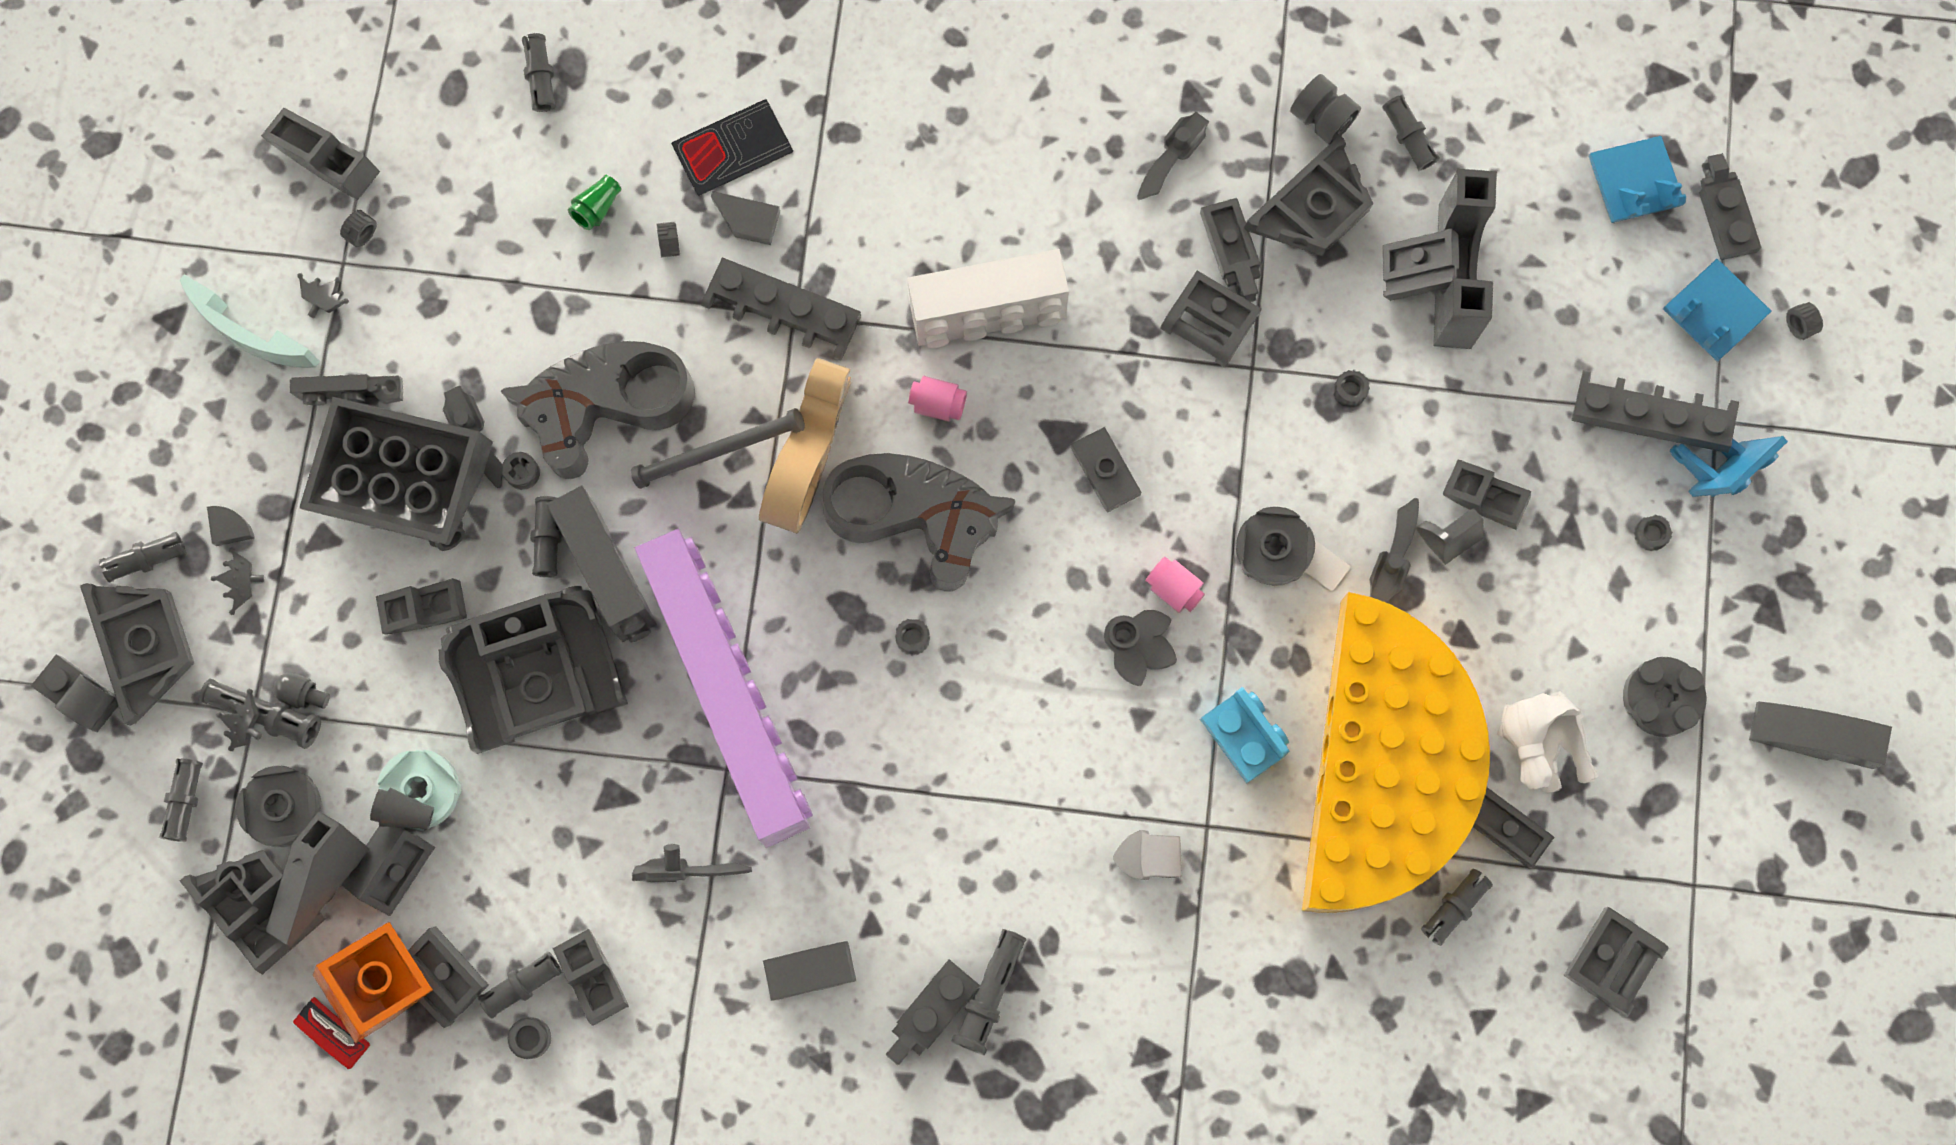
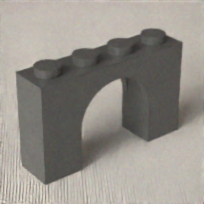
M1458 168L1439 203L1438 232L1452 229L1458 233L1459 270H1457V278L1452 280L1447 289L1435 291L1433 346L1472 349L1492 319L1493 281L1477 280V263L1484 227L1496 208L1497 171Z

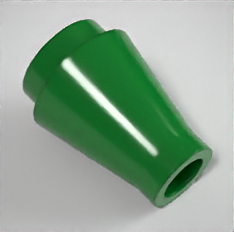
M604 175L598 182L571 199V206L568 208L570 217L586 230H591L594 226H600L616 196L621 192V186L611 176Z

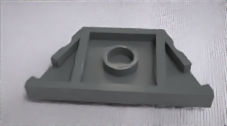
M1339 135L1253 214L1247 220L1244 229L1320 256L1325 254L1370 211L1374 204L1367 188L1361 183V175L1356 164H1350L1344 150L1346 146L1344 138Z
M85 583L80 585L87 610L123 721L131 726L136 724L194 664V660L171 592L166 589H135L129 586L104 587Z

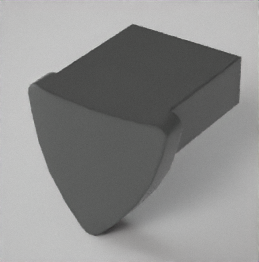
M1473 508L1444 529L1429 521H1424L1416 529L1429 548L1446 565L1483 539L1484 519Z

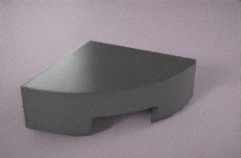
M222 506L207 507L211 541L215 546L255 538L251 526L235 511Z

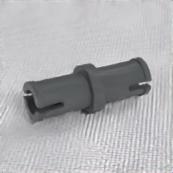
M540 33L527 34L528 37H522L527 66L523 71L525 79L529 81L532 110L547 112L550 109H555L556 103L551 83L554 72L553 67L548 63L546 37Z
M1398 95L1382 106L1383 111L1386 112L1398 133L1396 139L1399 144L1405 145L1418 171L1435 164L1440 158L1424 134L1426 128L1423 122L1416 120L1405 101L1404 95Z
M553 496L535 498V529L530 532V540L534 543V567L532 574L538 577L557 576L558 543L562 541V533L558 531V525L546 504L557 498Z
M173 532L171 535L146 544L141 541L132 545L133 549L108 558H102L99 560L101 569L106 568L107 571L102 573L110 583L115 579L140 570L144 573L151 571L156 564L186 555L185 546H180V543H183L180 535L177 532Z
M177 758L171 790L164 797L167 808L159 838L186 842L192 807H197L198 803L195 793L203 763L191 759Z
M1471 869L1468 876L1452 894L1447 893L1442 898L1443 905L1421 927L1422 932L1428 938L1439 926L1441 927L1435 933L1432 940L1437 945H1443L1445 939L1462 920L1467 921L1472 916L1471 909L1493 886L1488 877L1484 876L1479 884L1473 887L1482 874L1477 869Z
M546 952L542 957L522 970L514 969L508 973V979L485 994L478 996V1000L484 1012L492 1019L520 999L526 1001L533 996L532 991L552 978L561 975L562 970L554 956L550 952Z

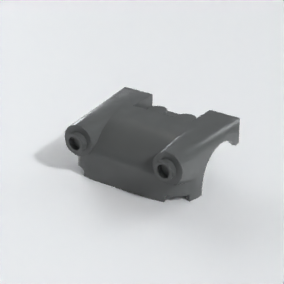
M582 586L568 587L560 592L544 594L468 619L446 629L447 634L440 639L442 648L438 649L440 668L448 677L455 691L466 725L470 750L476 754L515 742L514 738L586 714L593 716L628 704L592 592L590 590H583Z

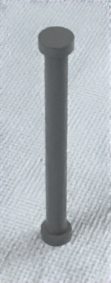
M797 408L787 411L784 417L646 467L641 464L631 469L633 482L639 489L649 486L650 481L783 433L789 431L794 433L801 432L805 429L803 416Z

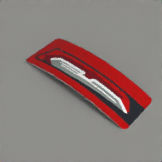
M315 997L311 998L293 1021L302 1032L347 1069H351L370 1046V1043L364 1038L355 1043L342 1021Z

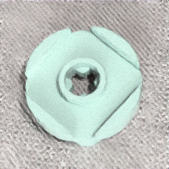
M416 750L399 753L382 769L378 779L379 789L388 791L391 787L410 797L413 789L410 787L413 781L422 783L426 780L428 784L425 788L427 794L423 798L416 797L415 800L434 807L429 828L437 826L449 817L461 795L462 788L454 767L448 760L433 751ZM409 828L424 831V829L420 828Z

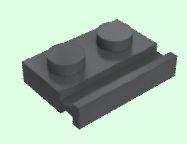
M1448 229L1383 245V281L1386 282V291H1383V297L1392 301L1447 289L1452 280L1457 278V270H1459L1458 233Z
M436 926L428 928L408 950L433 989L432 992L419 1000V1002L443 1028L451 1026L455 1022L454 1020L489 986L484 978Z

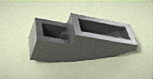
M284 107L261 135L267 142L301 166L356 200L362 196L380 173L364 154L343 144L331 132Z
M1759 701L1756 702L1749 740L1825 761L1835 759L1875 769L1884 766L1886 763L1892 726L1821 710Z

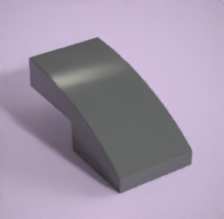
M1458 459L1443 491V495L1469 510L1474 508L1483 517L1517 530L1531 498V491L1495 478V472Z
M454 578L422 588L409 586L376 596L382 634L385 635L428 628L467 618L461 581Z
M589 929L552 948L568 984L573 987L584 1014L592 1026L629 1007L600 946Z
M848 941L763 960L771 1001L856 981Z

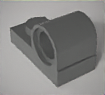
M57 654L31 685V687L55 703V708L66 717L97 733L118 707L116 696Z

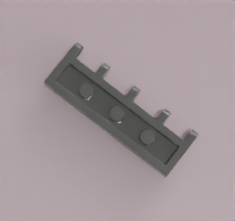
M723 257L702 300V307L707 309L712 307L715 298L735 305L733 319L738 321L743 319L746 310L768 318L770 322L767 332L774 335L777 333L780 324L804 332L805 335L802 341V346L810 348L815 337L837 345L833 358L840 361L861 318L859 310Z
M1583 370L1572 421L1725 453L1729 452L1732 445L1739 401L1731 400L1727 410L1703 406L1704 394L1695 393L1693 403L1664 398V386L1656 385L1654 395L1624 390V378H1617L1615 388L1589 383L1591 372Z

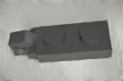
M1723 153L1708 156L1707 160L1701 165L1705 178H1702L1700 181L1702 189L1699 195L1720 259L1725 260L1757 253L1762 247L1740 179H1738L1736 172L1729 173V167Z
M1234 198L1201 207L1200 215L1222 279H1225L1227 287L1235 285L1237 294L1249 302L1256 301L1258 289L1254 280L1259 279L1261 276L1259 271L1260 261L1250 233L1244 229L1246 221L1238 199Z
M367 374L293 377L290 379V393L303 400V404L312 406L327 404V399H332V397L357 403H364L365 397H377L382 403L389 404L403 401V378L399 375L370 377Z
M948 959L897 1021L898 1024L892 1032L899 1039L886 1053V1056L897 1065H900L911 1050L920 1056L926 1048L929 1049L980 985Z

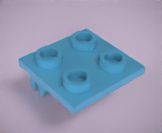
M1662 136L1589 154V159L1611 223L1680 207L1685 204L1686 195L1681 193L1682 184L1677 182Z
M1718 259L1714 260L1663 308L1717 362L1772 312Z
M1784 436L1742 441L1740 443L1732 439L1729 452H1722L1727 460L1716 471L1683 444L1679 446L1675 444L1670 449V453L1674 459L1683 464L1698 480L1688 491L1692 497L1708 495L1715 497L1719 494L1729 493L1735 495L1751 484L1752 480L1750 477L1756 471L1764 469L1776 461L1779 457L1777 452L1788 441Z

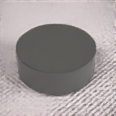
M522 1018L512 1025L508 1033L510 1050L517 1057L523 1059H535L542 1056L551 1043L549 1027L538 1018Z

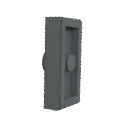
M1105 427L1071 444L1075 457L1107 513L1141 496L1140 488Z

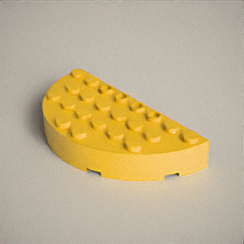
M1348 592L1340 602L1302 911L1337 913L1371 907L1411 891L1428 880L1451 859L1470 833L1480 812L1489 777L1490 745L1484 710L1467 671L1456 655L1441 638L1410 614L1389 603Z

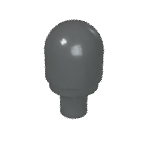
M295 673L282 674L273 685L274 695L280 702L287 703L298 709L301 707L306 709L310 704L325 709L330 700V694L316 690V683L312 682L311 679Z

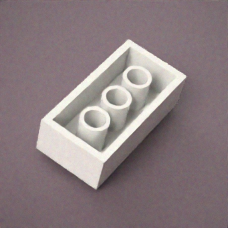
M1060 249L907 278L910 307L918 346L927 345L929 348H938L947 345L950 340L964 338L966 341H975L984 338L987 335L986 333L996 331L1011 334L1021 331L1024 326L1039 324L1042 327L1052 326L1059 323L1061 319L1066 318L1069 290Z

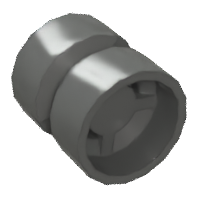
M1319 74L1301 91L1292 104L1290 112L1305 125L1315 124L1314 132L1326 143L1330 144L1339 135L1342 136L1357 118L1361 107L1346 94L1338 96L1337 86L1324 75Z

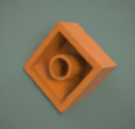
M390 922L317 964L313 972V977L355 1043L394 1020L433 990Z

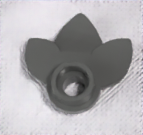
M1144 610L1133 618L1126 615L1117 616L1106 625L1104 640L1107 647L1114 652V667L1118 674L1130 684L1142 686L1147 668L1164 669L1177 662L1173 647L1162 636L1172 621L1169 616L1157 610ZM1127 630L1131 636L1130 640L1127 642L1119 641L1116 637L1117 631Z

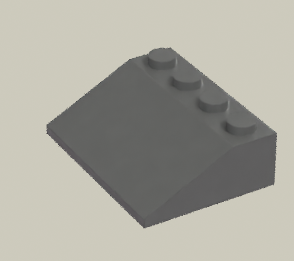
M332 397L299 508L449 545L483 478L493 441L479 431Z

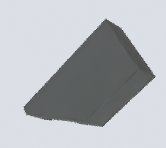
M712 191V201L725 219L734 237L771 245L780 214L779 206Z

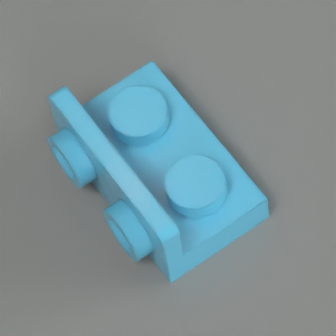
M1241 687L1234 695L1205 714L1200 720L1247 784L1284 758L1290 751L1286 746L1289 740L1283 730L1277 724L1271 726L1262 714L1265 711V707L1258 696L1252 691L1248 694Z

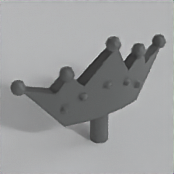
M302 273L297 274L300 281L301 297L313 304L308 316L315 318L320 308L331 313L343 304L349 303V300L346 298L341 300V297L344 295L343 291L335 294L340 282L339 277H336L332 282L320 286V278H316L315 281L308 283L303 278Z
M231 547L229 552L232 553L233 560L223 562V566H228L231 570L218 576H212L211 581L217 580L231 588L228 593H223V597H229L234 600L232 610L229 611L230 615H234L235 610L252 597V582H264V575H251V562L236 553L235 549Z
M252 689L247 690L244 704L233 703L237 713L222 715L221 712H218L216 714L231 731H224V736L231 740V744L228 747L229 751H233L237 747L249 745L251 736L256 740L262 737V734L254 729L259 712Z

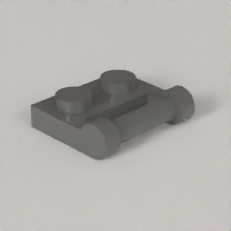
M1197 270L1167 314L1160 329L1168 334L1174 332L1215 357V362L1225 368L1256 321L1261 308ZM1184 312H1188L1228 336L1229 339L1225 345L1183 321L1181 317Z
M1606 907L1603 909L1564 976L1606 1003L1615 1012L1628 1017L1634 1008L1632 1001L1657 959H1663L1669 947L1612 908ZM1637 943L1644 950L1620 990L1616 993L1609 987Z

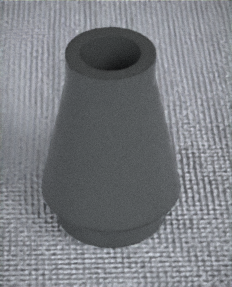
M391 787L388 791L379 789L372 805L370 820L379 822V827L420 828L428 830L433 817L434 807L425 805Z

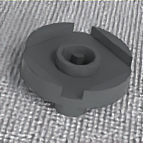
M1267 507L1256 512L1255 515L1251 516L1241 526L1236 540V555L1244 574L1262 584L1272 586L1285 585L1300 579L1309 567L1315 553V538L1311 528L1307 527L1306 523L1300 519V515L1284 507ZM1272 537H1278L1279 543L1286 545V551H1280L1277 556L1271 555L1270 550L1265 549L1264 543H1270Z
M1657 657L1644 662L1628 676L1624 685L1623 702L1627 713H1631L1633 719L1639 723L1637 724L1639 728L1654 736L1671 737L1694 727L1706 708L1707 696L1701 672L1676 658ZM1664 687L1668 688L1674 696V701L1669 702L1667 707L1662 706V699L1655 697V693L1662 691Z
M287 766L264 768L252 776L253 779L247 784L246 788L241 789L236 802L238 822L246 833L264 845L272 847L292 845L314 816L320 812L321 800L319 791L309 776ZM277 796H282L283 801L288 802V808L284 810L283 815L278 817L277 813L270 812L269 810L270 805L276 803Z

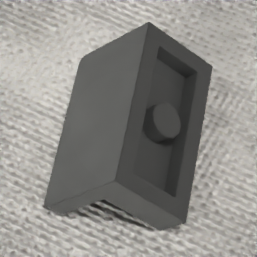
M378 827L366 845L370 848L369 851L361 859L358 867L349 874L341 885L358 900L391 916L435 847L404 828Z

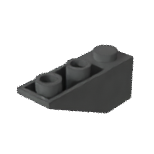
M318 812L292 843L266 932L291 948L297 939L306 932L309 924L325 904L333 898L335 892L349 874L358 867L361 859L370 848L342 824Z

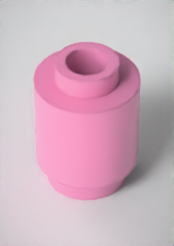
M923 376L920 383L913 382L908 404L914 405V413L948 422H950L951 418L960 420L967 391L959 389L958 384Z
M1166 557L1161 559L1145 580L1152 586L1150 590L1178 613L1184 608L1191 612L1205 595L1200 590L1204 584L1200 579L1176 560L1171 562Z

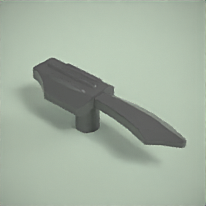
M1195 111L1192 115L1181 117L1164 137V148L1166 151L1155 161L1146 174L1137 195L1138 200L1160 193L1162 185L1178 159L1184 160L1189 158L1205 139V131L1209 120Z
M460 385L444 392L445 403L443 412L448 423L479 432L482 431L485 421L473 396L465 393ZM490 450L484 474L496 488H501L503 464Z
M1418 498L1412 499L1397 510L1396 528L1390 552L1383 551L1379 554L1369 579L1370 597L1388 603L1402 590L1411 567L1410 562L1407 559H1403L1416 529L1419 511Z
M668 844L664 846V858L651 859L642 865L635 866L632 872V881L677 882V880H685L686 876L705 877L745 874L752 872V867L736 862L707 866H688L686 859L680 858V846L678 844Z

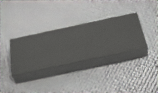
M1488 787L1486 788L1484 800L1473 828L1528 869H1532L1550 845L1554 836Z

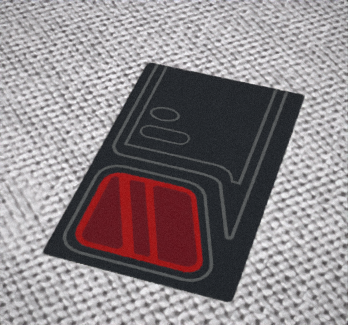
M767 99L671 143L697 196H701L793 153V149Z

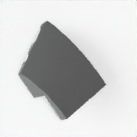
M264 850L246 855L239 861H228L216 865L217 870L196 877L187 875L179 880L195 902L207 911L223 934L235 943L252 967L262 975L326 920L322 913L319 912L309 924L306 932L297 939L291 948L266 932L284 871Z

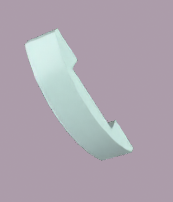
M185 274L181 277V285L198 312L224 337L239 348L266 361L291 367H316L320 362L308 348L278 330L270 341L266 342L223 316L222 313L228 305L215 292Z

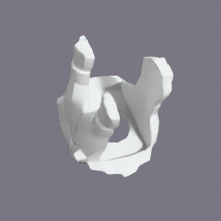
M1561 691L1550 696L1542 693L1512 705L1506 704L1504 707L1502 722L1497 735L1503 737L1517 748L1521 760V782L1526 784L1529 790L1542 789V792L1550 793L1557 792L1562 788L1560 779L1556 774L1558 772L1556 759L1562 747L1572 755L1577 770L1578 782L1588 783L1598 777L1586 748V735L1581 722L1584 716L1581 714V709L1571 703Z

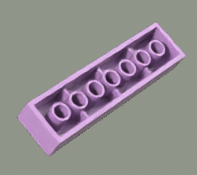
M678 528L634 547L758 840L768 848L810 829L807 818L813 816L812 811L801 789L794 791L791 782L798 779L785 752L778 754L775 746L782 744L781 739L769 715L764 718L761 715L760 710L767 707L754 680L752 679L748 682L745 675L751 673V670L738 643L734 645L730 643V639L735 638L736 635L723 608L717 610L715 608V604L720 603L721 600L708 573L701 574L699 571L706 568L692 537L684 539Z

